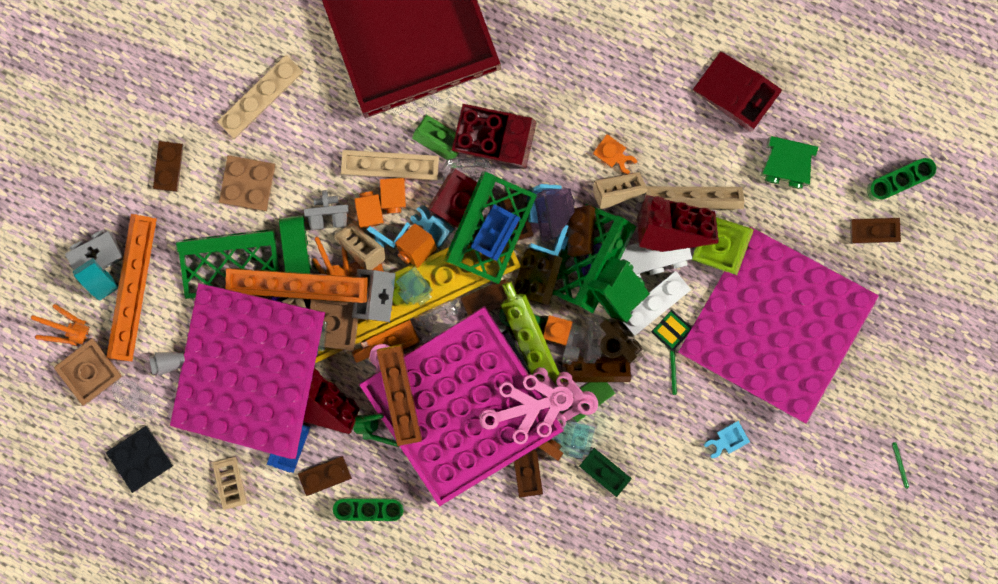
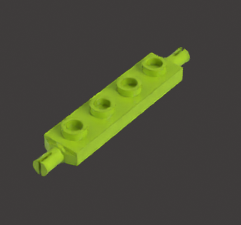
M512 281L503 284L502 287L507 295V299L501 306L524 359L531 370V374L533 375L536 368H544L547 370L548 376L557 385L556 381L559 371L526 295L516 294ZM537 374V376H538L539 378H543V377H544V376L541 375V374Z

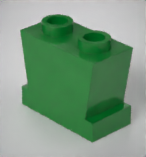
M770 136L766 148H770V152L760 176L765 177V181L769 183L779 184L780 180L789 182L788 186L795 189H803V186L810 185L811 158L816 157L818 146Z
M611 257L598 279H593L589 283L588 288L611 318L627 323L632 317L630 312L650 293L644 286L645 282L633 271L634 267L630 262L625 259L619 260Z

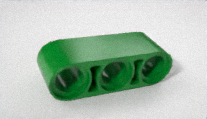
M929 158L919 159L869 183L867 194L873 201H882L932 178L936 173V164ZM919 164H925L928 167L927 176H922L918 172ZM897 174H903L906 177L907 182L905 186H900L896 182ZM875 184L883 185L885 189L883 196L876 195L874 192Z
M304 215L279 218L285 272L310 273L311 264L310 256L307 252L308 241L304 228Z
M344 497L337 500L333 505L334 516L342 521H397L404 513L402 501L396 498ZM346 502L350 505L351 512L349 515L339 513L338 505L340 503ZM365 503H372L375 506V513L373 515L367 516L363 513L362 507ZM396 503L400 507V513L397 516H390L386 510L388 504Z

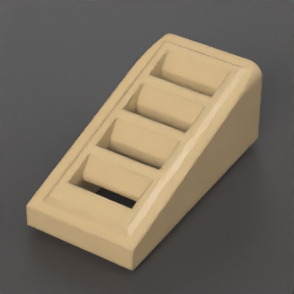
M640 172L597 180L593 184V195L599 209H605L647 193V187ZM634 182L636 187H632L630 183Z
M353 222L334 235L335 240L365 270H372L385 260L384 248ZM355 234V236H354L353 238H351L350 240H347V238H349L351 235Z
M236 456L213 462L223 510L248 504ZM233 465V470L220 473L219 468ZM235 474V479L226 482L222 481V477ZM237 484V489L225 492L224 487ZM239 493L240 498L231 501L227 500V496Z

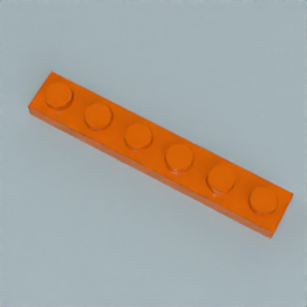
M131 214L106 358L130 362L133 360L157 218Z
M239 268L226 269V289L249 295L358 303L367 302L368 277Z

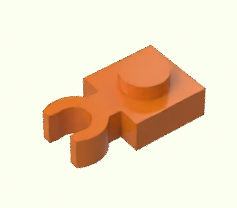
M606 134L593 152V155L611 168L615 163L619 164L620 170L625 174L630 173L624 166L626 161H631L634 164L638 162L633 156H625L623 152L626 150V147L608 134Z

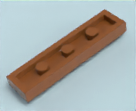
M402 344L377 349L376 352L397 446L422 442Z

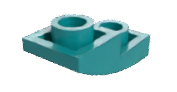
M94 258L73 270L74 277L99 301L118 289V283L106 269L103 270Z

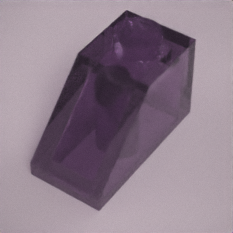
M571 188L549 189L537 194L535 205L542 243L557 238L573 215L575 201Z

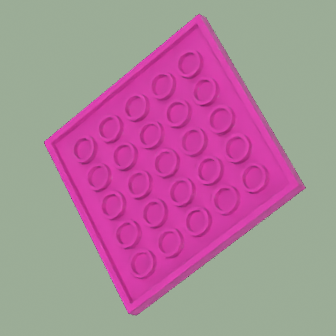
M752 228L754 231L738 274L734 275L724 271L678 353L807 424L877 302L879 295Z
M198 283L184 353L185 361L181 367L170 426L285 458L296 459L325 312Z
M485 306L404 355L422 442L401 445L400 448L439 507L564 431L556 417L551 425V434L548 437L538 435L536 426L544 420L550 407L539 411L527 433L528 439L524 444H517L513 440L512 435L514 430L519 428L526 414L501 421L494 429H485L480 424L479 415L484 409L491 408L498 412L523 404L512 397H504L500 394L499 386L504 381L511 382L515 388L537 400L544 398L539 391L535 389L527 390L524 387L523 378L528 375V372ZM380 370L362 381L359 385L377 413L384 415L381 419L396 440ZM531 378L526 380L527 386L535 384ZM505 385L502 388L503 393L511 391V386ZM487 416L485 422L487 424L493 423L494 417ZM542 425L539 431L546 433L548 426ZM523 432L516 434L517 440H522L525 437Z

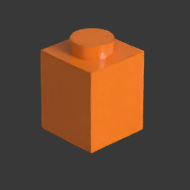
M380 179L381 209L387 210V214L402 213L401 209H407L405 179Z
M373 191L360 193V198L354 199L359 227L363 229L369 226L384 225L380 196L378 194L374 195Z
M413 224L395 242L399 251V258L404 263H411L417 268L437 249L432 235L417 224Z
M549 315L543 334L544 339L566 346L572 321Z

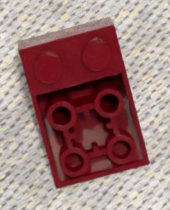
M720 51L692 89L750 133L782 92L781 88L763 75Z
M462 103L452 151L526 169L537 122L531 117Z
M646 195L637 216L639 247L667 252L718 244L719 238L715 211H711L708 208L691 206L684 202L666 200L659 196Z
M314 368L303 422L350 434L360 408L352 398L345 396L334 383L328 382Z

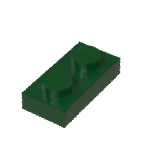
M595 448L591 450L579 465L581 469L615 497H618L632 479Z

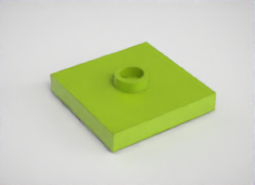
M716 217L718 244L695 247L691 260L737 275L754 230Z

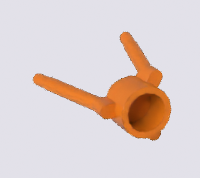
M315 237V242L327 268L325 272L317 259L313 258L312 262L319 273L351 276L348 267L347 251L342 247L343 269L339 265L332 266L319 237Z
M56 304L53 305V308L73 321L74 324L70 322L67 327L35 315L31 316L32 320L66 332L65 336L69 337L36 335L35 339L67 343L77 346L78 343L83 345L87 338L85 335H88L90 327L85 325L86 321L78 319Z

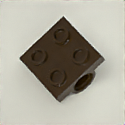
M525 249L521 260V268L514 284L516 294H525L527 300L549 305L563 258Z
M605 319L599 324L606 333L600 343L601 351L605 356L609 358L625 356L630 363L637 362L644 356L640 352L643 350L642 346L635 338L631 339L626 335L625 332L628 330L621 321ZM614 339H617L620 343V349L617 352L612 348Z

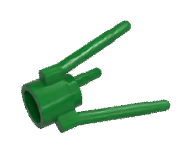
M383 414L357 415L355 417L356 421L353 430L356 434H362L364 440H374L400 447L397 446V442L394 440L373 435V432L378 429L377 419L383 418Z

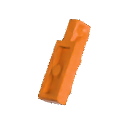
M409 319L360 342L362 347L353 351L352 356L356 363L367 358L371 362L370 352L378 344H386L388 346L402 344V348L405 349L420 342Z

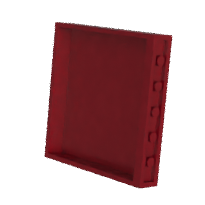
M322 0L365 119L501 70V63L477 0Z

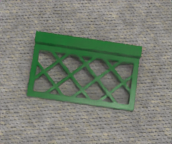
M482 171L444 261L499 284L537 194L486 171ZM495 182L504 185L507 196L497 200L494 199L492 189ZM509 188L517 192L511 194ZM521 193L529 196L526 207L517 210L512 197ZM490 196L492 202L487 203L488 198ZM509 198L514 210L511 212L512 214L520 217L519 213L524 212L518 221L517 228L512 232V234L514 233L512 240L510 238L508 240L509 247L507 251L500 255V257L504 256L502 263L499 258L497 260L499 270L496 277L487 274L483 265L493 259L488 258L482 261L478 251L467 247L470 241L471 243L474 241L472 237L474 231L480 229L484 222L482 215L484 208L493 204L497 206L496 203ZM479 219H481L482 224L477 226ZM475 251L479 263L471 266L461 263L466 252ZM481 266L482 271L475 269V267Z
M596 207L594 208L597 221L595 222L594 229L599 228L600 236L594 239V245L602 242L599 252L594 255L593 250V253L589 254V258L581 262L579 256L574 257L575 265L566 269L565 263L571 257L567 254V242L564 251L560 255L563 259L556 279L557 281L563 278L564 287L557 290L553 289L552 295L581 307L590 313H594L599 301L588 288L589 283L593 279H598L611 257L621 259L637 227L623 217L615 216ZM614 221L609 232L605 233L604 224ZM591 264L588 274L583 276L582 268ZM577 271L578 280L569 284L568 274ZM580 285V290L574 299L571 289Z
M275 229L183 239L176 242L185 299L196 298L197 292L190 293L189 282L193 276L197 277L204 284L213 286L211 281L218 273L226 278V274L221 268L228 259L240 269H247L245 268L246 264L254 257L264 265L261 270L267 267L271 271H280ZM271 245L272 256L267 262L255 254L260 246ZM256 247L253 252L248 248ZM236 249H244L250 254L243 265L231 257ZM225 250H232L229 255L225 252ZM218 251L226 257L219 268L207 260L212 252ZM200 253L208 254L205 257H203ZM195 254L202 260L195 271L186 265L185 255ZM272 259L274 268L269 265ZM204 262L216 271L209 281L197 273ZM187 270L192 274L189 278Z

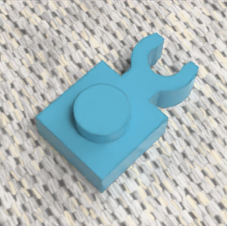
M419 206L416 210L421 213L422 218L414 214L410 218L411 221L424 227L423 229L432 235L437 248L441 247L454 228L438 215L434 214L431 216L426 206Z
M736 421L716 432L720 439L708 440L704 443V446L708 447L714 444L716 452L711 454L710 457L717 458L721 454L722 449L725 448L727 453L730 454L750 443L739 421Z

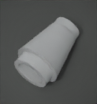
M155 352V355L149 356L152 375L158 374L161 376L181 368L185 361L184 353Z

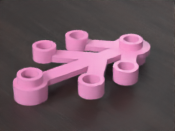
M540 367L534 370L533 375L536 376L538 381L551 388H555L557 385L565 386L572 392L573 403L571 407L562 413L559 412L556 416L557 419L562 420L560 424L563 428L566 425V421L580 413L590 415L596 412L598 399L592 392H582L572 380L570 373H559L556 385L548 376L546 369ZM537 374H541V375H543L544 377H543V378H539V377L537 376ZM565 378L568 382H563L561 379ZM562 394L558 395L557 402H564L565 396Z
M528 374L523 378L524 387L527 390L535 389L547 396L537 400L515 388L511 382L504 381L499 386L500 394L504 397H512L523 404L498 412L491 408L484 409L479 415L480 424L485 429H494L501 421L526 414L519 428L514 430L512 435L513 440L517 444H524L528 439L527 433L539 411L550 407L544 420L536 426L539 436L548 437L552 432L551 425L559 411L568 409L573 403V394L570 389L565 386L551 388L538 381L536 376ZM528 378H533L535 380V384L533 386L526 385V380ZM503 386H511V391L509 393H503ZM562 394L565 396V401L559 403L556 399L558 395ZM493 416L494 422L487 424L485 418ZM542 425L548 426L546 433L539 431ZM523 432L525 437L522 440H517L516 434Z

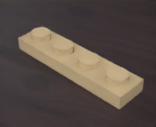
M285 55L217 122L235 140L304 72Z
M342 150L341 175L438 181L439 156Z
M646 186V195L659 196L674 202H684L699 208L744 209L743 187Z

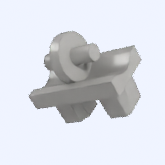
M322 190V197L314 198V205H323L324 207L304 209V215L308 218L311 230L324 229L323 216L332 215L333 228L347 227V214L350 213L349 206H330L329 204L338 203V196L329 197L328 190Z

